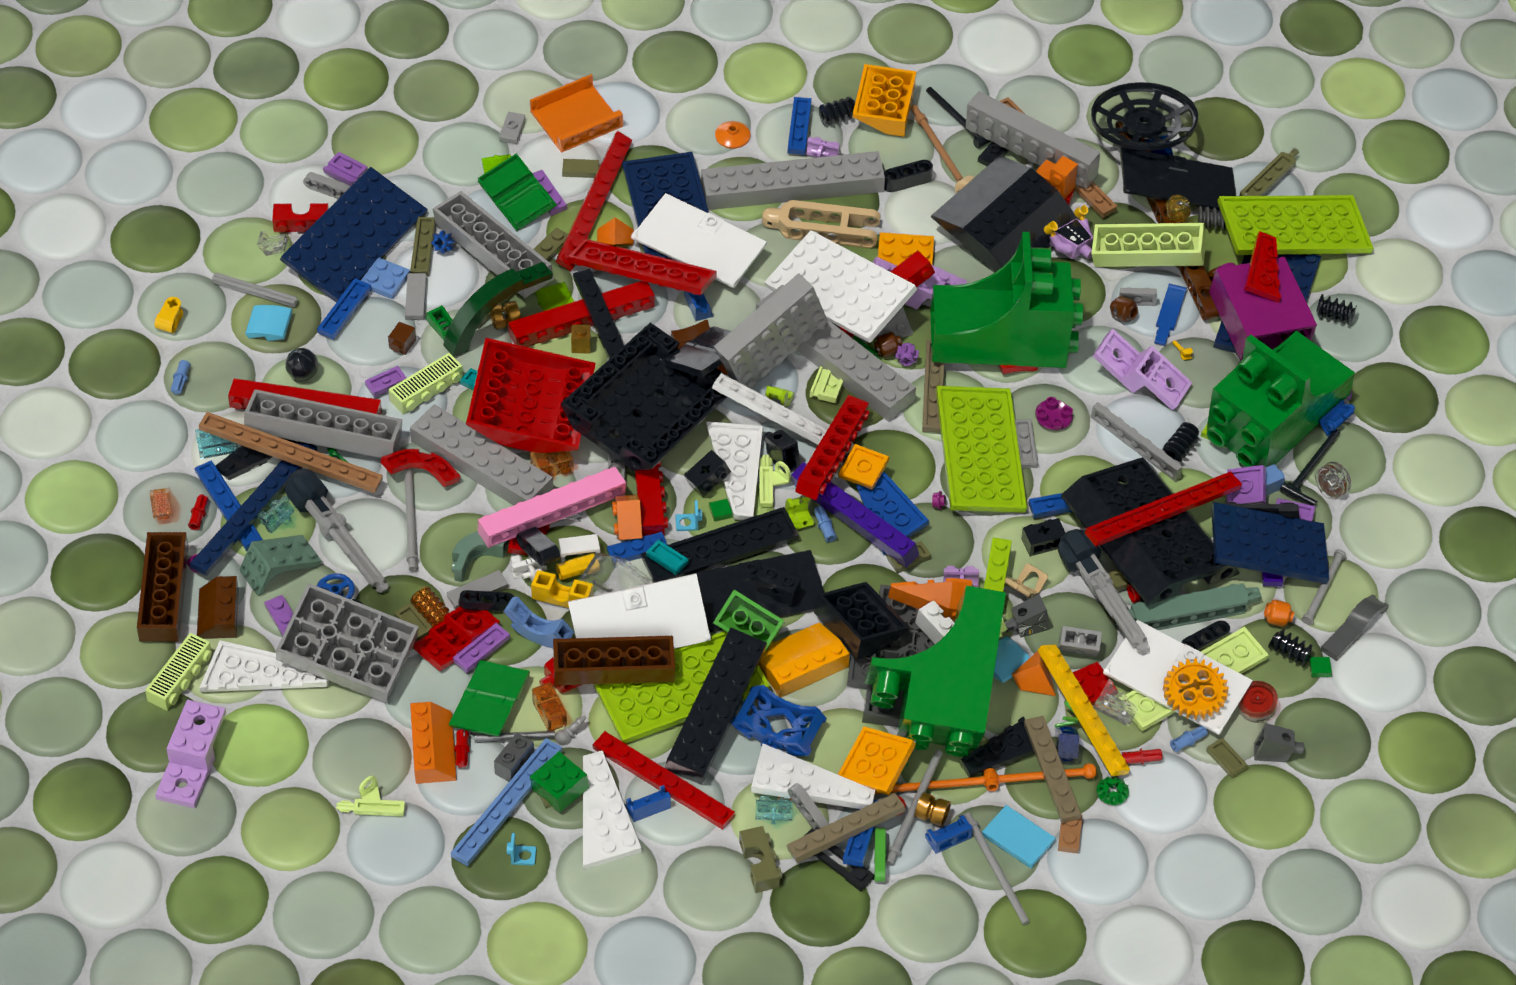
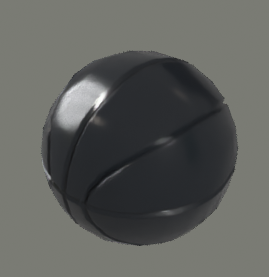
M297 348L288 354L285 368L293 379L306 381L316 374L318 359L311 350Z

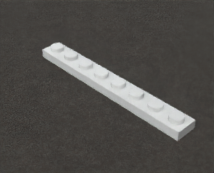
M722 373L713 384L712 389L720 394H724L737 403L750 408L754 412L767 417L769 420L784 426L786 429L801 435L819 445L827 431L822 426ZM854 443L851 444L850 450L846 454L852 450Z

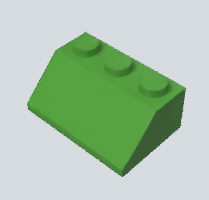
M733 590L713 624L726 632L731 627L767 642L766 652L781 631L785 621L736 590Z

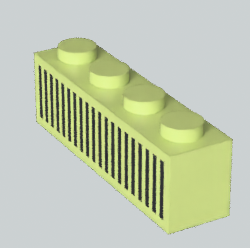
M447 353L389 389L390 402L404 415L408 411L414 410L423 402L430 400L436 394L443 392L454 383H458L463 377V366L450 353Z
M190 633L145 689L147 701L166 711L172 705H175L180 694L189 687L190 681L200 673L204 663L211 659L212 649L210 642Z

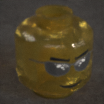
M1173 195L1167 200L1166 211L1171 221L1181 223L1190 216L1189 201L1186 197Z

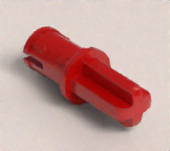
M200 494L197 497L195 506L191 509L192 515L188 526L194 531L200 529L202 519L206 515L205 509L208 497L204 496V494Z
M464 730L456 732L454 751L456 752L455 764L458 768L467 766L468 752H470V747L468 746L469 732L465 730V736H463Z
M1141 748L1139 751L1122 752V756L1127 764L1141 763L1143 765L1144 762L1161 761L1163 757L1161 749L1142 750Z

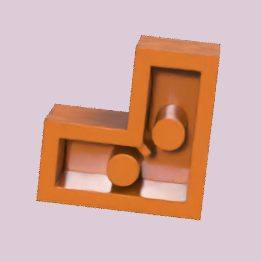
M1062 156L1055 164L1046 159L1036 172L1053 185L1065 199L1075 188L1078 163L1065 156Z
M638 495L615 496V501L612 502L613 516L617 517V523H614V535H618L619 540L642 538L640 499Z

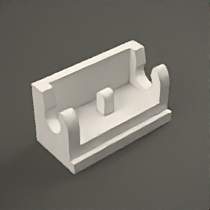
M597 534L559 539L561 562H564L565 556L581 555L595 552L596 558H600Z

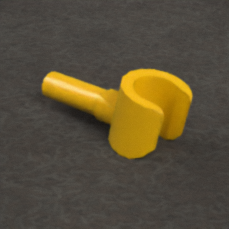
M1176 340L1172 342L1180 351L1182 360L1192 359V348L1184 349Z

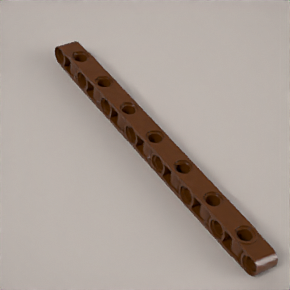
M1116 121V128L1123 127V123ZM1127 132L1119 133L1120 135L1128 139H1132L1133 137ZM1145 138L1139 140L1140 142H1146ZM1146 197L1158 224L1184 223L1174 202ZM1178 266L1201 318L1204 321L1220 318L1209 293L1212 283L1204 266Z

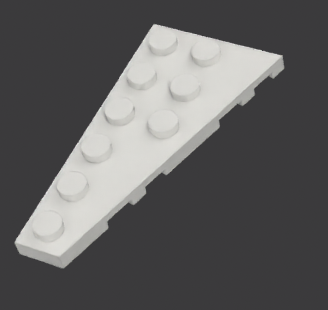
M706 422L713 451L726 462L731 471L722 481L733 518L735 520H745L754 517L763 426Z
M220 640L200 685V692L327 687L329 680L276 660V653Z
M762 744L751 786L752 793L790 798L787 790L795 783H799L813 802L862 809L874 802L875 790L771 746Z
M603 751L583 756V771L587 774L589 788L583 793L584 870L641 853L642 848Z

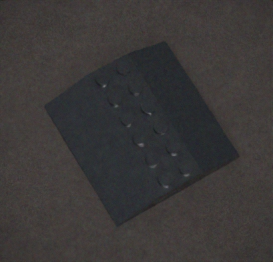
M1001 155L931 215L933 220L995 272L1001 269L1015 254L1022 232H1030L1031 247L1049 248L1051 246L1049 244L1051 235L1044 232V227L1050 222L1055 221L1058 228L1078 219L1060 192L1035 170Z

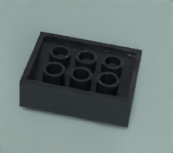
M867 582L821 593L817 596L814 614L841 640L843 645L856 659L875 654L909 631L910 627Z

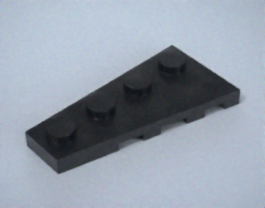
M281 438V439H284V440H287V441H290V442H293V443L297 444V442L294 441V440H289V439ZM240 446L215 466L221 475L231 480L250 471L251 467L267 463V460L273 458V456Z
M1024 716L1013 726L1010 725L1004 729V732L997 737L994 736L989 739L987 744L979 746L970 752L968 756L961 759V765L969 778L984 774V771L988 768L997 769L1035 754L1024 726V720H1026Z

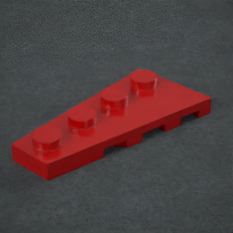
M1261 231L1258 232L1244 290L1278 303L1281 299V293H1279L1280 280L1278 279L1279 266L1276 259L1278 257L1276 237Z

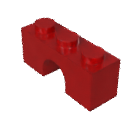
M310 203L309 211L305 214L294 213L292 204H273L272 222L274 232H306L329 209L328 203Z

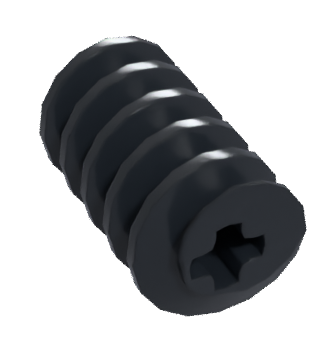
M848 96L845 99H839V101L828 102L826 105L821 104L819 106V116L822 124L825 126L826 121H828L829 125H832V119L839 123V117L842 121H845V115L852 119L855 101Z
M1321 294L1316 312L1318 311L1320 318L1324 313L1326 319H1329L1332 315L1333 321L1340 317V323L1347 319V325L1350 326L1354 319L1357 305L1353 308L1352 302H1350L1346 306L1345 300L1338 304V298L1331 302V296L1324 300V294Z
M1183 422L1168 442L1164 444L1163 451L1179 463L1182 462L1187 453L1191 451V448L1199 441L1198 428L1192 423Z
M1284 628L1280 632H1276L1268 648L1274 647L1276 653L1281 651L1283 657L1288 654L1290 661L1295 658L1294 661L1297 665L1302 662L1301 667H1305L1311 657L1313 645L1310 644L1306 648L1305 640L1299 644L1298 636L1292 640L1291 632L1285 636Z

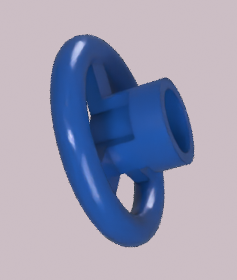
M339 573L329 574L323 577L317 584V587L343 597V589L349 586V592L345 598L350 600L355 593L353 581L348 576ZM333 579L343 580L340 584L331 585L326 583Z

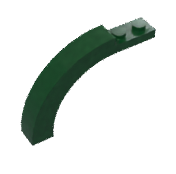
M540 262L517 272L512 268L488 281L457 312L447 330L443 346L453 357L469 351L476 329L493 308L521 290L552 279V271L543 262Z

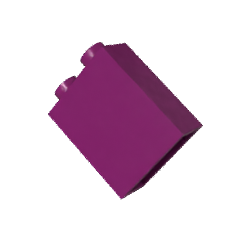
M1285 257L1276 258L1279 266V293H1281V299L1278 303L1244 290L1250 263L1241 265L1226 263L1215 271L1209 293L1240 360H1243L1245 341L1250 335L1272 350L1283 343L1295 331H1298L1312 341L1317 324Z

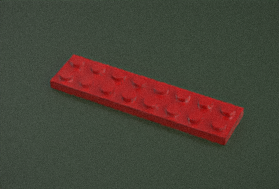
M584 239L568 256V262L577 266H585L594 270L625 276L626 278L690 292L695 295H702L717 277L716 270L589 239Z

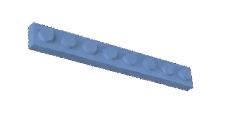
M545 738L451 851V857L468 867L531 791L530 775L557 752L560 751L562 753V747Z

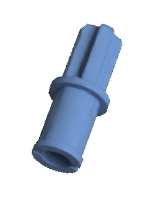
M186 360L179 361L177 371L173 374L174 380L171 392L175 395L182 392L184 383L188 380L187 374L191 364Z
M824 507L814 508V513L819 522L818 528L821 529L825 541H835L837 535L832 526L833 522L831 519H828Z
M1203 726L1190 732L1185 731L1183 735L1171 740L1170 746L1173 751L1178 752L1186 746H1193L1195 741L1206 736L1208 731Z

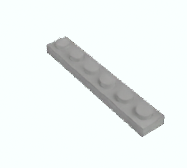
M1099 402L1093 405L1091 415L1093 420L1176 482L1181 478L1183 466L1178 461L1172 459L1165 451L1152 444L1149 439L1139 434L1135 428H1131L1120 417L1110 412L1107 407Z

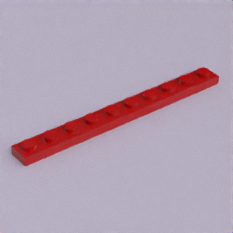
M619 131L612 138L555 261L569 271L574 268L575 264L568 262V256L584 239L588 238L632 142V139Z
M1230 471L1086 528L1084 534L1097 547L1240 490L1242 483Z

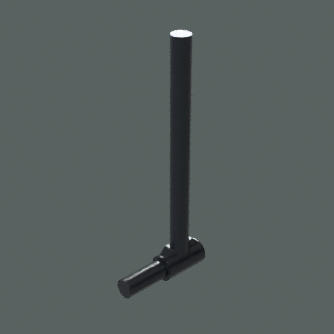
M928 87L926 92L966 129V119L932 87ZM966 129L974 136L973 144L977 149L991 142Z
M1339 430L1332 431L1294 482H1284L1280 492L1295 500H1300L1316 507L1318 501L1303 494L1299 486L1340 435Z

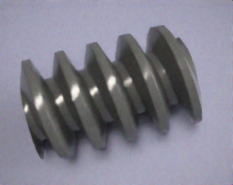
M1199 206L1197 223L1206 224L1207 230H1210L1212 225L1216 231L1219 226H1221L1222 231L1225 230L1226 224L1221 210L1217 213L1216 208L1213 207L1210 212L1209 207H1206L1203 211L1202 206Z

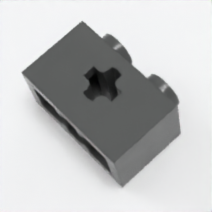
M516 733L494 760L495 774L510 782L534 753V741Z

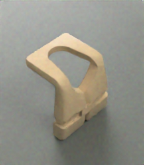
M1027 563L1018 579L1006 577L1005 583L1031 598L1040 593L1048 575ZM1031 572H1036L1039 576L1035 590L1023 584Z

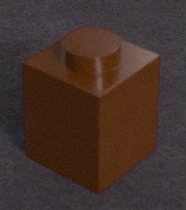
M398 322L388 336L389 349L406 355L416 341L415 327Z

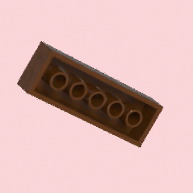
M147 532L137 620L139 642H179L189 548L186 532Z
M673 635L553 639L554 686L675 681Z

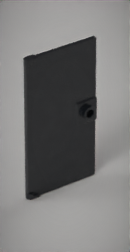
M1120 147L1123 193L1176 203L1182 201L1184 204L1187 202L1192 206L1209 207V209L1215 207L1219 211L1220 207L1217 202L1219 196H1236L1232 167L1189 160L1180 156L1163 155Z
M811 550L693 573L697 574L709 633L723 630L713 624L733 590L741 593L779 618L814 611L818 594L824 593ZM765 564L801 579L800 593L792 606L757 592V578Z

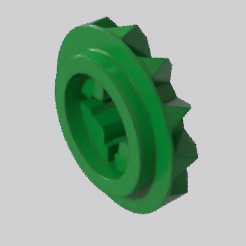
M1107 776L1105 779H1101L1096 789L1099 799L1108 805H1119L1126 801L1129 795L1128 785L1125 784L1124 779L1120 780L1116 776L1114 778ZM1117 787L1116 792L1112 791L1109 793L1110 788Z

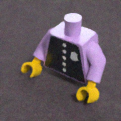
M1083 205L1081 209L1078 207L1074 211L1075 216L1079 217L1080 220L1075 219L1058 228L1055 221H1052L1044 227V232L1051 235L1049 244L1057 252L1071 259H1075L1080 255L1087 259L1092 258L1091 245L1093 235L1088 219H1085V215L1088 213L1086 205Z

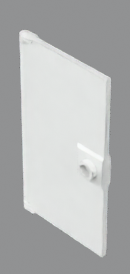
M666 193L631 236V239L676 261L716 270L717 277L715 280L732 288H735L738 281L767 245V241Z
M697 574L568 601L576 638L673 635L674 648L711 641Z
M1137 620V624L1147 637L1148 650L1142 653L1137 652L1136 647L1133 648L1128 639L1125 638L1104 669L1103 674L1172 710L1173 704L1167 705L1168 698H1164L1165 691H1163L1164 678L1167 676V672L1172 670L1173 665L1178 667L1179 661L1185 665L1186 659H1189L1191 663L1194 662L1195 658L1198 663H1201L1204 659L1205 665L1212 662V669L1219 667L1218 674L1224 673L1223 680H1227L1226 687H1229L1227 700L1224 707H1220L1218 713L1213 711L1212 717L1206 714L1205 719H1202L1201 715H1198L1197 720H1195L1194 716L1190 715L1188 719L1220 735L1253 680ZM1199 677L1201 680H1206L1204 677ZM1179 681V682L1182 683V684H1186V683H1187V682H1185V681ZM1185 698L1187 701H1192L1190 698Z

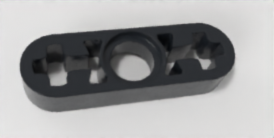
M464 590L460 593L458 604L460 607L469 610L504 611L512 597L515 596L508 592ZM483 599H488L491 602H484Z

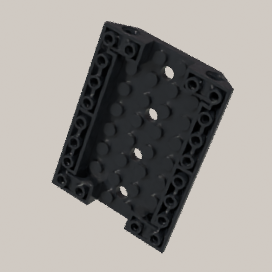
M650 322L562 401L561 406L573 429L632 471L650 470L728 398L724 394H720L712 389L714 382L722 372L716 368L704 377H700L665 366L663 359L676 351L680 343ZM680 373L684 376L679 377L676 374ZM655 393H658V394H661L662 396L657 397V396H655L654 394H655ZM632 414H638L641 417H634ZM615 434L619 438H613L610 435Z
M1142 457L1080 477L1061 494V498L1085 528H1088L1172 495L1174 492L1155 468ZM1189 510L1100 545L1147 605L1179 595L1183 584L1203 578L1210 585L1237 576L1240 573L1234 566L1215 563L1213 539Z

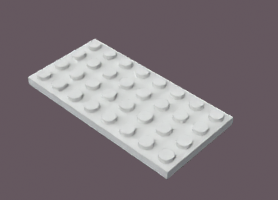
M811 230L764 282L766 287L774 291L781 285L787 284L800 273L814 287L826 318L869 343L872 342L917 291L916 286L909 281Z

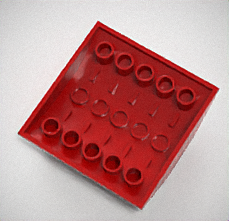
M485 338L466 425L499 445L533 453L578 450L581 434L572 428L561 406V402L594 373L596 363Z

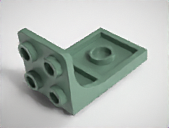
M303 535L252 541L240 566V572L257 595H261L268 582L276 575L285 571L319 567L322 560Z

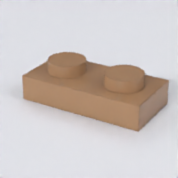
M1082 815L1081 819L1061 823L1058 851L1078 854Z

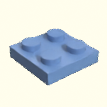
M378 258L361 281L371 284L370 291L393 299L407 280L410 270Z

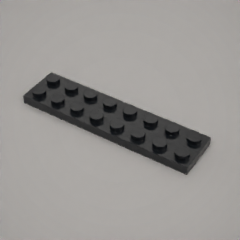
M785 507L668 544L669 547L689 559V563L677 575L647 557L646 552L641 553V559L653 583L703 572L799 540V534Z

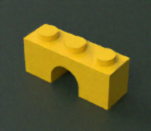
M537 570L531 584L532 599L569 608L568 601L594 596L592 583L575 579L572 586H564L556 580V574Z

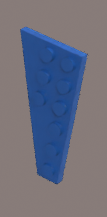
M884 471L873 490L855 483L863 505L908 538L929 525V520Z

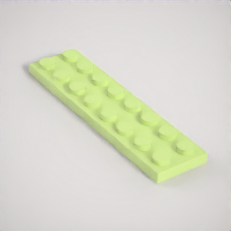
M1245 626L1201 651L1207 657L1240 674L1267 660L1269 656ZM1135 690L1120 697L1118 700L1119 705L1141 731L1175 713V711Z

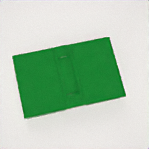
M517 153L478 178L480 186L516 232L557 206L556 202L534 177Z
M480 660L449 722V726L499 737L515 701L519 700L530 677V671Z

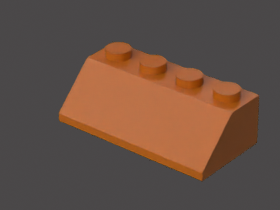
M432 702L410 703L416 784L456 781L453 727L449 726L452 711Z

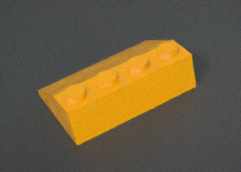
M864 64L852 117L885 134L904 137L916 87L917 71Z
M819 622L772 643L765 652L759 666L776 694L782 698L848 668L850 653L841 640Z

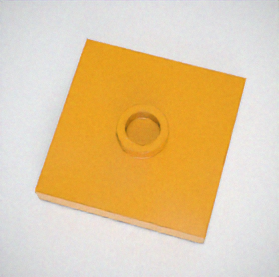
M855 444L841 467L838 477L873 490L890 460L889 456Z

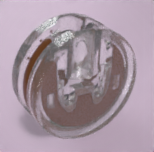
M1329 462L1316 471V485L1325 497L1335 500L1350 491L1351 478L1341 464Z

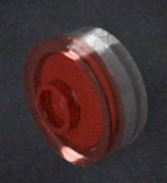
M1252 681V684L1238 704V711L1247 721L1253 723L1266 722L1273 718L1277 712L1278 695L1270 684L1263 681Z

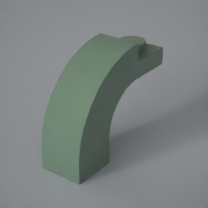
M478 531L461 539L452 551V572L454 573L455 581L462 582L469 564L480 556L504 558L509 540L488 548Z

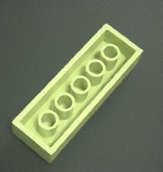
M1204 223L1095 224L1092 245L1094 266H1204L1205 226Z

